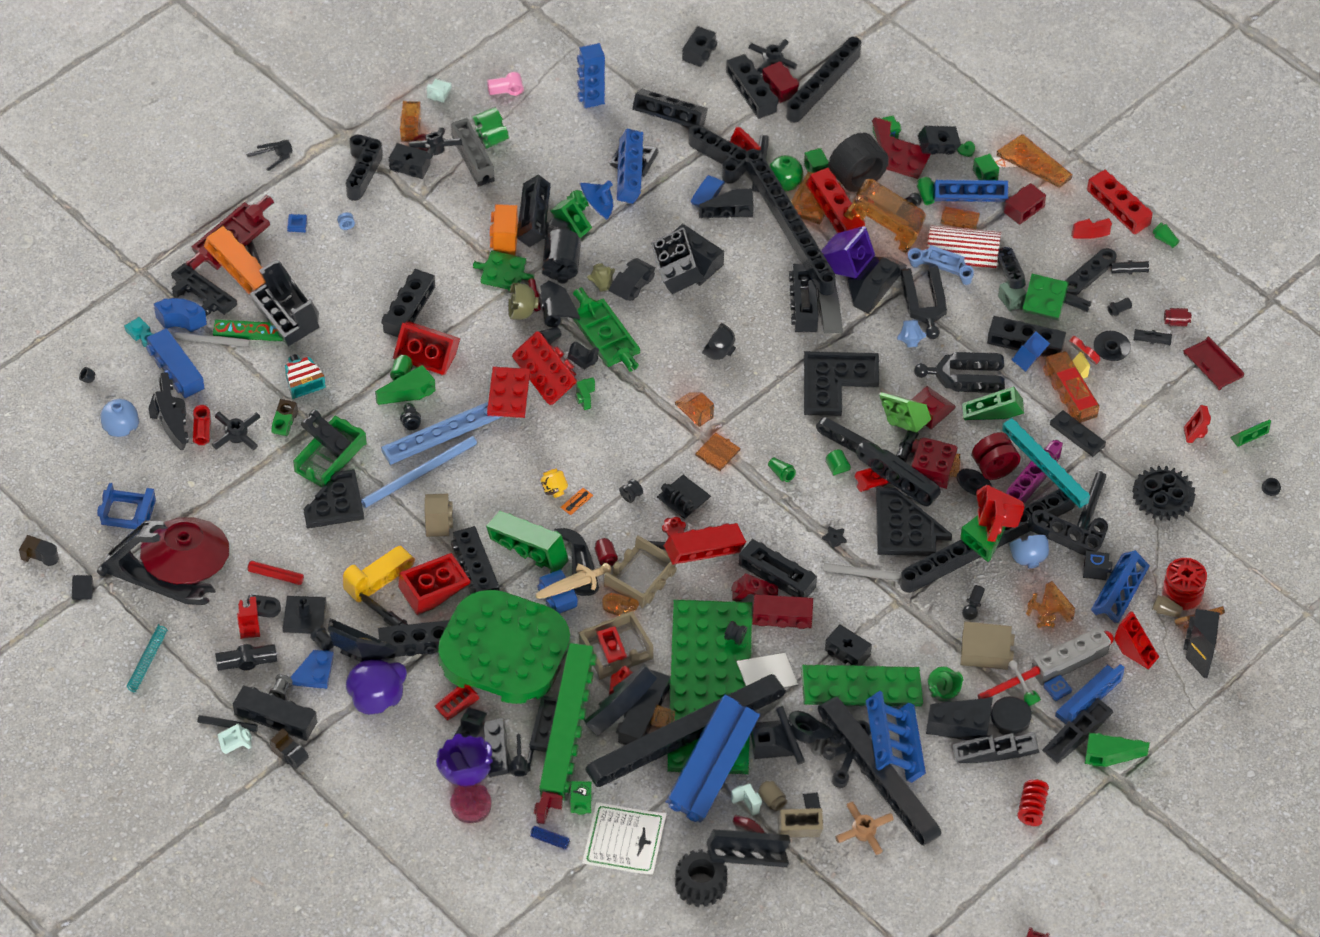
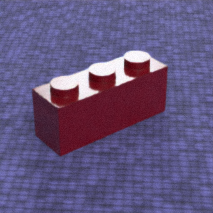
M754 594L752 625L812 629L813 598Z

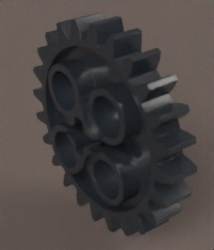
M1160 466L1157 467V470L1150 467L1149 472L1143 470V475L1139 474L1138 478L1135 479L1132 498L1136 499L1135 505H1140V511L1146 510V516L1150 513L1153 514L1152 519L1159 516L1160 521L1163 520V517L1170 521L1171 516H1173L1177 520L1178 515L1184 517L1185 511L1189 512L1190 507H1193L1196 496L1194 493L1195 487H1192V481H1188V475L1182 477L1183 471L1176 473L1175 468L1170 471L1168 466H1165L1164 470Z

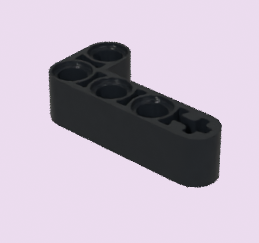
M700 125L690 127L689 146L722 164V180L725 183H735L747 171L745 168L746 150Z
M360 134L351 136L349 140L350 153L353 157L358 158L346 180L347 198L351 201H357L362 198L383 159L382 142Z
M1036 510L1027 520V527L1030 531L1038 535H1045L1047 539L1085 556L1086 551L1097 552L1101 548L1108 530V523L1103 518H1095L1085 530L1046 511ZM1052 526L1056 527L1059 532H1055ZM1094 526H1097L1100 532L1096 531ZM1070 534L1074 535L1076 540H1073L1070 537ZM1088 543H1091L1094 548H1090Z

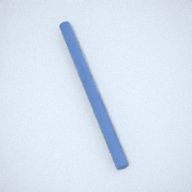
M473 436L469 437L361 499L363 507L367 508L477 444L476 439Z

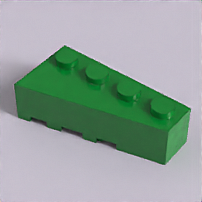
M500 510L486 525L491 540L510 551L514 548L522 558L526 559L529 557L536 561V566L540 568L545 566L550 569V573L562 570L569 562L562 535L557 531H551L541 525L533 524L526 519L515 517L511 513H505Z

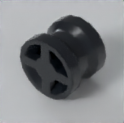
M630 479L627 485L619 488V492L625 501L632 503L635 497H640L643 494V488L638 481Z
M731 621L726 629L724 639L728 641L733 640L736 644L740 645L745 638L747 627L744 625L739 626L736 622Z

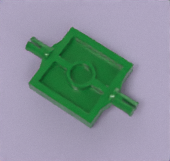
M491 250L489 258L485 263L477 261L473 263V268L483 270L480 279L481 284L510 290L512 283H520L522 280L528 281L535 277L534 274L524 273L527 263L526 258Z

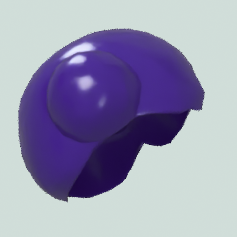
M366 660L357 664L350 671L346 679V691L352 697L354 707L361 713L371 715L383 713L392 705L393 707L396 706L403 696V683L407 678V670L399 662L388 663L382 660Z

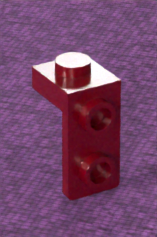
M747 573L737 581H734L731 587L732 600L735 602H740L749 594L778 596V586Z

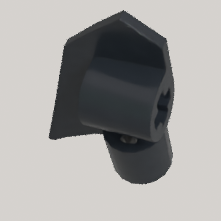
M550 280L540 286L542 311L544 312V323L546 326L557 327L561 323V317L580 320V316L564 287Z

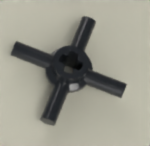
M783 39L779 45H768L766 49L751 42L749 49L761 54L764 60L757 68V71H760L762 74L763 68L780 61L783 65L795 70L798 64L784 58L782 53L789 44L788 40Z
M441 127L437 132L427 134L424 141H409V146L428 149L425 157L430 160L433 155L442 154L445 151L444 146L462 145V139L443 138L445 129Z
M220 411L215 414V418L225 426V435L212 443L215 450L229 440L232 443L244 442L252 450L258 447V444L247 436V427L260 419V415L257 412L244 421L238 418L229 420Z

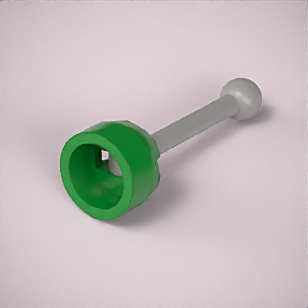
M1014 660L1010 661L1009 666L1014 669L1026 691L1024 701L1029 706L1041 700L1039 694L1034 690H1029L1017 668V662Z

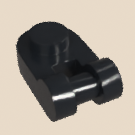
M260 595L248 596V606L246 607L250 606V597H256L257 605H260V607H257L258 616L273 618L279 615L281 605L277 598Z

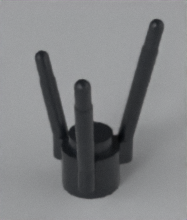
M282 140L258 145L257 148L261 150L247 153L246 156H255L275 150L276 155L282 157L266 169L270 171L282 161L290 158L289 154L293 152L289 140Z
M517 733V756L512 761L508 752L509 772L513 776L522 777L531 771L534 750H529L528 758L525 760V757L521 756V734Z

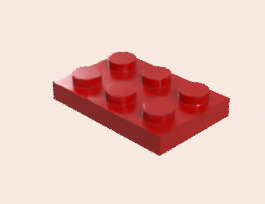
M492 367L487 416L525 418L530 369Z

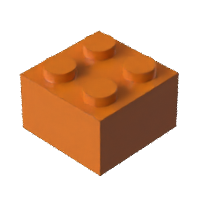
M495 204V212H491V223L494 224L490 225V248L497 252L516 256L517 205Z

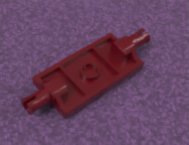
M266 194L256 204L248 205L246 202L241 204L191 246L196 255L186 261V264L195 270L205 261L218 270L222 265L204 247L206 237L224 226L228 231L232 232L234 238L239 243L247 246L270 226V221L263 216V212L274 204L273 199Z

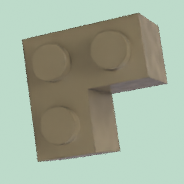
M448 493L425 494L426 537L449 536V528H453V501H449Z

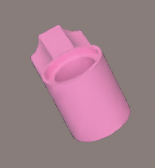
M511 72L505 78L487 80L489 95L509 92L510 95L517 96L524 91L521 75L517 72Z

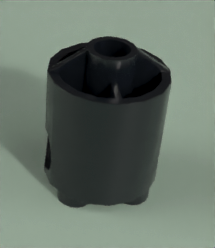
M557 229L546 235L542 262V274L564 284L577 275L581 239L576 233L567 229Z

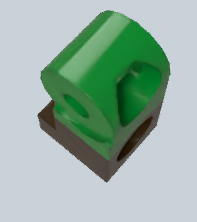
M280 399L272 422L271 432L273 434L286 437L289 435L291 425L298 415L297 402Z

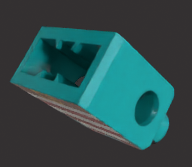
M294 354L288 358L289 363L285 365V374L292 400L326 388L324 374L310 357L300 359L297 354Z

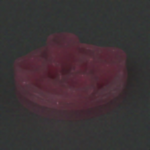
M482 785L458 786L455 788L450 800L452 814L464 823L480 822L491 811V797L487 792V788Z

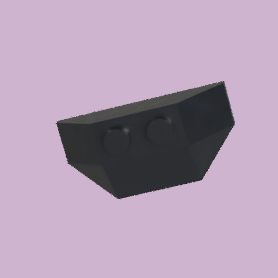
M874 256L857 278L849 277L848 279L853 307L870 314L899 278L901 269L907 268V265L892 257Z
M332 618L328 621V632L334 646L340 648V653L351 658L352 654L355 655L354 659L359 662L382 660L398 650L397 647Z

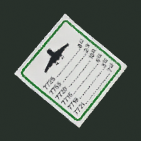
M596 802L582 864L641 874H653L667 813Z

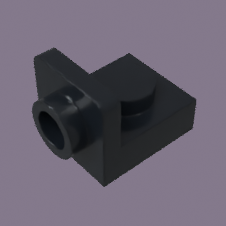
M575 341L571 343L567 358L585 370L598 361L599 348L595 347L588 350Z

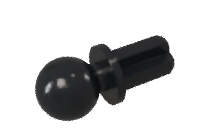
M912 193L904 199L903 204L899 208L903 214L913 211L921 204L922 198L918 193Z
M975 585L970 597L966 600L969 605L963 608L962 615L967 620H973L978 615L976 607H981L982 604L980 602L985 592V588Z

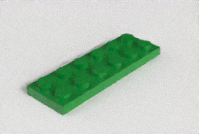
M801 666L804 705H820L833 697H838L844 705L867 706L866 700L879 691L883 692L884 704L888 706H904L907 703H911L915 707H922L923 705L920 667Z

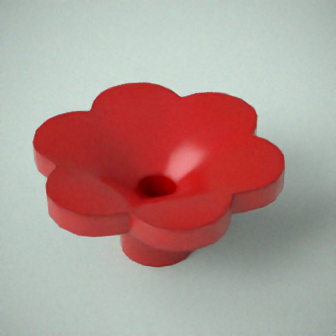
M679 517L666 518L662 531L667 533L668 536L674 532L682 533L686 528V523L681 521Z

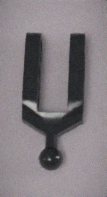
M928 266V280L934 307L919 308L911 268L901 269V283L910 318L927 323L928 327L925 330L927 338L937 339L940 335V330L935 326L934 322L947 314L946 299L939 267Z
M955 352L951 355L946 354L936 367H927L925 364L920 363L914 368V373L917 377L924 378L927 375H936L946 389H952L956 392L995 393L1005 389V379L1002 376L950 375V368L980 371L1002 370L1004 368V356L998 353Z

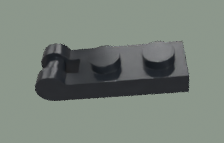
M313 409L309 413V417L301 422V426L337 458L351 444L348 439L322 418L317 410ZM314 422L318 425L317 428L313 426Z

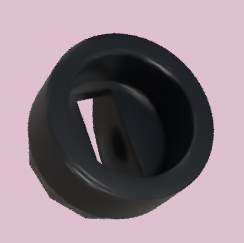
M84 367L79 375L80 381L85 383L93 382L95 380V372L88 367Z

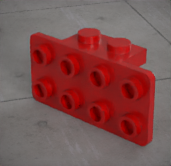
M536 331L512 354V357L520 368L530 369L531 383L547 404L553 405L576 384L575 376L577 374L573 370L574 365L571 361L563 357L565 353L558 346L555 348L549 344L539 331Z

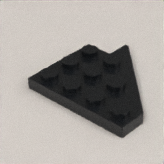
M876 487L877 555L930 556L936 552V540L952 541L951 532L898 489Z

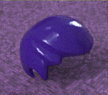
M457 733L453 739H447L443 747L437 751V769L447 781L459 786L476 785L483 781L490 771V764L493 761L492 746L483 737L475 738L468 736L464 738L461 734Z

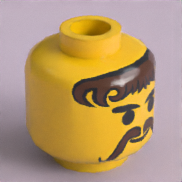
M557 468L544 472L543 477L540 479L545 494L548 496L553 495L554 498L564 495V490L568 488L564 472L557 470Z

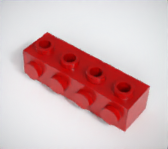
M725 523L716 527L708 526L699 530L691 529L682 533L674 532L669 535L664 548L672 565L740 553L746 544V540L738 523Z

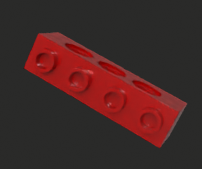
M829 168L810 175L806 186L837 233L865 227L864 219L858 214L854 204L849 200L845 190L841 188L835 175L832 174Z
M1104 169L1089 178L1087 191L1134 235L1151 225L1153 216L1151 210L1116 180L1114 175Z

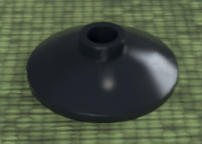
M1104 331L1094 339L1093 348L1102 359L1119 361L1128 356L1131 344L1129 339L1120 332Z
M961 469L956 476L958 484L966 492L977 496V490L983 486H992L991 482L985 479L982 473L973 469Z

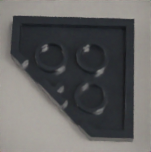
M355 469L335 472L331 477V481L320 489L310 504L305 506L303 511L307 529L364 520Z

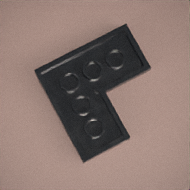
M804 351V415L842 416V386L879 387V353Z

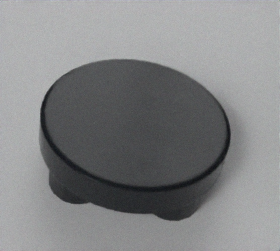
M1007 696L994 703L991 711V720L999 733L1002 735L1016 734L1029 728L1032 712L1024 700L1018 697Z

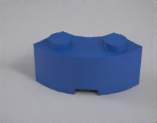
M171 298L154 303L156 319L164 328L181 327L192 333L207 325L205 310L195 302Z

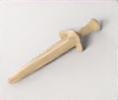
M604 563L601 567L591 571L589 568L578 564L576 568L578 573L536 593L535 597L541 599L554 596L589 583L591 584V589L595 590L597 584L595 577L606 572L610 574L611 567L609 564Z

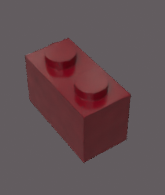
M781 61L762 69V79L765 83L769 84L771 92L778 97L779 103L790 100L798 92L800 87L798 80L790 74L789 69Z
M1030 183L1026 187L1020 188L1015 195L1008 197V200L1005 201L1004 213L1020 225L1045 207L1046 194Z

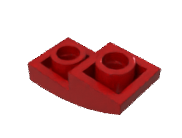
M1109 218L1098 220L1095 223H1092L1090 219L1078 221L1073 224L1071 236L1076 239H1093L1110 235L1112 222Z

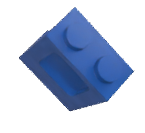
M109 483L107 490L103 491L102 505L98 506L97 516L100 517L101 525L136 529L144 521H150L156 502L155 491L152 488H146L145 494L114 490L113 483ZM119 501L137 504L134 518L126 520L108 517L112 503Z

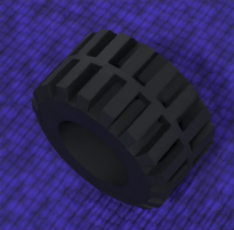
M699 849L698 852L690 851V855H683V859H680L678 866H676L675 887L677 894H680V898L683 901L686 899L687 904L691 905L694 903L695 907H700V905L708 907L709 903H712V905L716 904L717 899L721 900L726 892L727 866H725V863L711 862L708 850L707 852H703V849ZM696 874H706L712 879L708 882L700 883L694 881L691 877Z

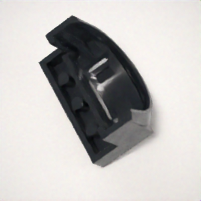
M275 260L259 270L265 285L250 293L253 303L288 347L320 328L318 324L319 311L311 299L308 300L279 260Z

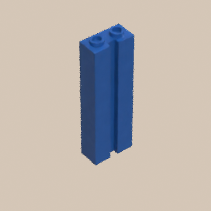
M727 695L720 699L665 803L669 804L670 809L676 812H683L693 822L698 821L701 823L705 819L760 714L748 707L741 706L738 701Z

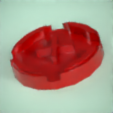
M1071 337L1069 343L1078 352H1082L1089 361L1097 365L1101 360L1100 356L1091 347L1084 345L1083 341L1078 337Z

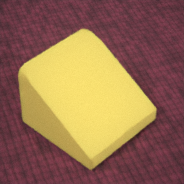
M1079 352L1069 364L1068 369L1075 367L1083 379L1088 377L1090 364L1084 354Z

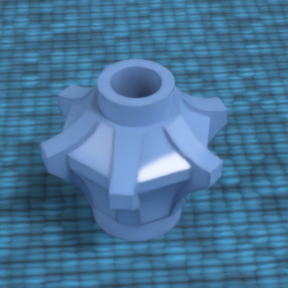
M918 320L903 321L902 330L897 336V340L903 341L907 344V347H917L920 340L926 337V334L920 329Z

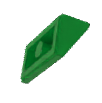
M1271 420L1258 423L1230 438L1237 447L1268 434Z

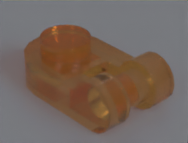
M608 593L602 599L603 609L617 616L631 611L634 613V610H637L639 606L637 600L616 593Z

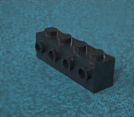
M472 526L453 532V540H451L453 552L457 551V562L460 566H463L464 572L470 579V586H468L470 595L485 590L500 591L499 584L476 527Z

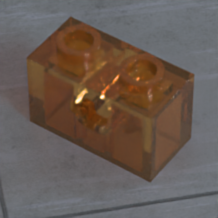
M403 101L400 137L401 142L413 141L414 137L420 134L421 102Z

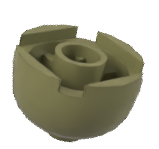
M512 283L509 293L513 294L511 299L508 300L509 317H511V320L529 318L534 308H538V297H535L533 289L528 285Z

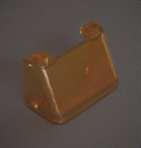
M874 179L863 181L844 216L851 220L854 216H861L860 219L862 220L865 216H868L896 234L894 240L900 241L898 249L904 253H907L918 238L926 219V214L921 208L900 197Z

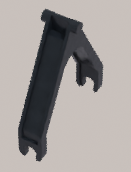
M144 521L120 543L112 547L108 556L97 570L100 576L104 577L106 574H109L188 605H205L210 600L207 597H203V595L209 592H216L209 583L173 584L159 580L149 573L143 563L132 554L130 550L139 542L154 543L160 541V535L154 532L157 529H168L163 521Z

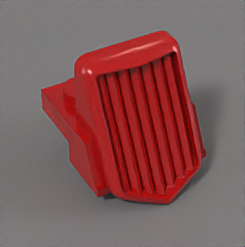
M985 485L977 490L979 507L977 511L978 525L986 526L987 541L995 542L997 535L1001 534L1002 526L1017 527L1019 525L1025 508L1024 503L989 485Z

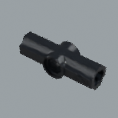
M243 644L237 647L236 650L215 653L218 671L233 668L249 671L259 664L277 662L275 644L258 647Z

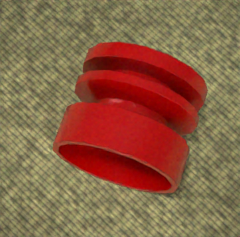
M1179 558L1172 561L1166 569L1162 596L1164 595L1183 607V610L1193 609L1198 606L1203 598L1207 582L1205 567L1192 558Z

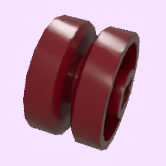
M1003 432L993 433L984 437L974 446L971 453L983 476L988 480H997L1007 476L1017 468L1021 460V456L1013 446L1010 438Z

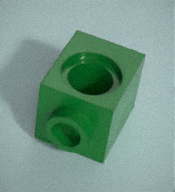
M821 148L804 153V166L809 175L829 168V161Z
M991 154L974 158L973 172L978 180H998L1000 168Z

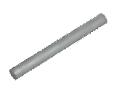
M175 332V339L249 347L250 340Z
M824 563L823 571L897 581L901 579V573L829 563Z

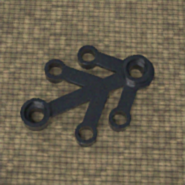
M858 720L857 722L870 737V724L866 721ZM832 732V736L829 738L833 744H839L840 741L833 737L834 733ZM843 745L835 748L827 746L823 751V757L826 760H832L835 756L847 753L840 770L834 772L832 777V783L837 788L847 786L849 781L848 771L853 761V758Z

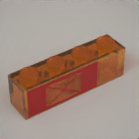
M1067 351L1046 357L1043 371L1046 376H1049L1054 390L1058 391L1061 402L1067 406L1069 415L1080 423L1097 418L1100 405Z

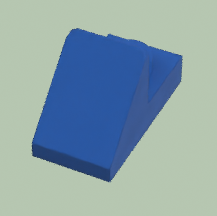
M1035 331L1029 340L1021 346L1012 358V361L1026 372L1050 343Z

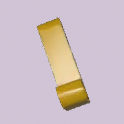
M400 545L363 570H360L356 565H351L343 573V588L356 602H361L362 600L359 596L361 592L367 596L372 595L397 578L400 572L410 569L415 562V558Z

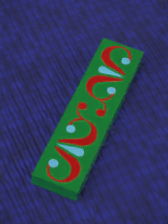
M215 320L213 336L247 340L283 341L269 322Z

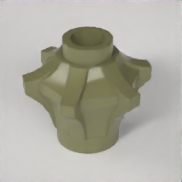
M598 263L593 266L594 270L587 276V279L593 282L600 292L609 290L613 282L612 278L615 269L606 267L603 263Z

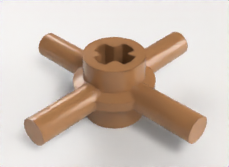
M849 802L846 806L855 821L851 830L835 836L837 843L856 836L860 841H868L874 853L879 855L883 850L874 835L877 832V827L894 820L893 815L888 813L873 820L869 815H861L854 802Z

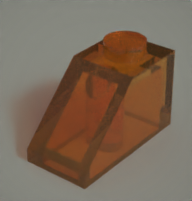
M689 392L675 401V405L698 427L714 418V403L702 392Z

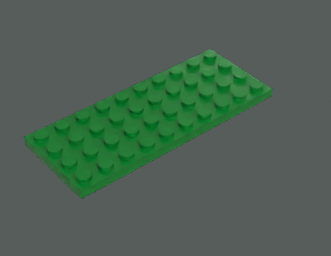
M674 600L669 724L721 699L724 695H729L746 686L737 661L751 659L752 602ZM731 621L736 622L739 626L744 625L747 627L745 638L740 645L736 644L733 640L728 641L724 639L726 629ZM750 735L729 774L749 775ZM699 739L668 754L667 772H681Z

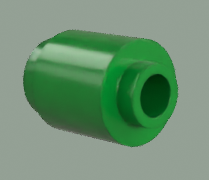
M400 355L395 359L390 372L392 380H396L411 371L413 364L410 357Z

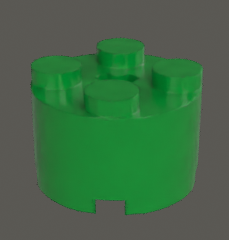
M496 107L472 116L473 123L477 126L475 132L478 138H483L482 143L485 149L509 139L506 125H503V118Z

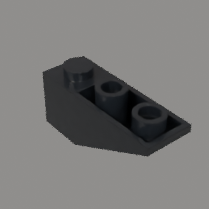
M752 188L733 189L699 204V218L753 217L754 202Z

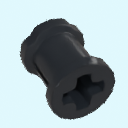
M319 626L313 630L310 638L321 646V650L329 651L334 647L332 639L324 626Z

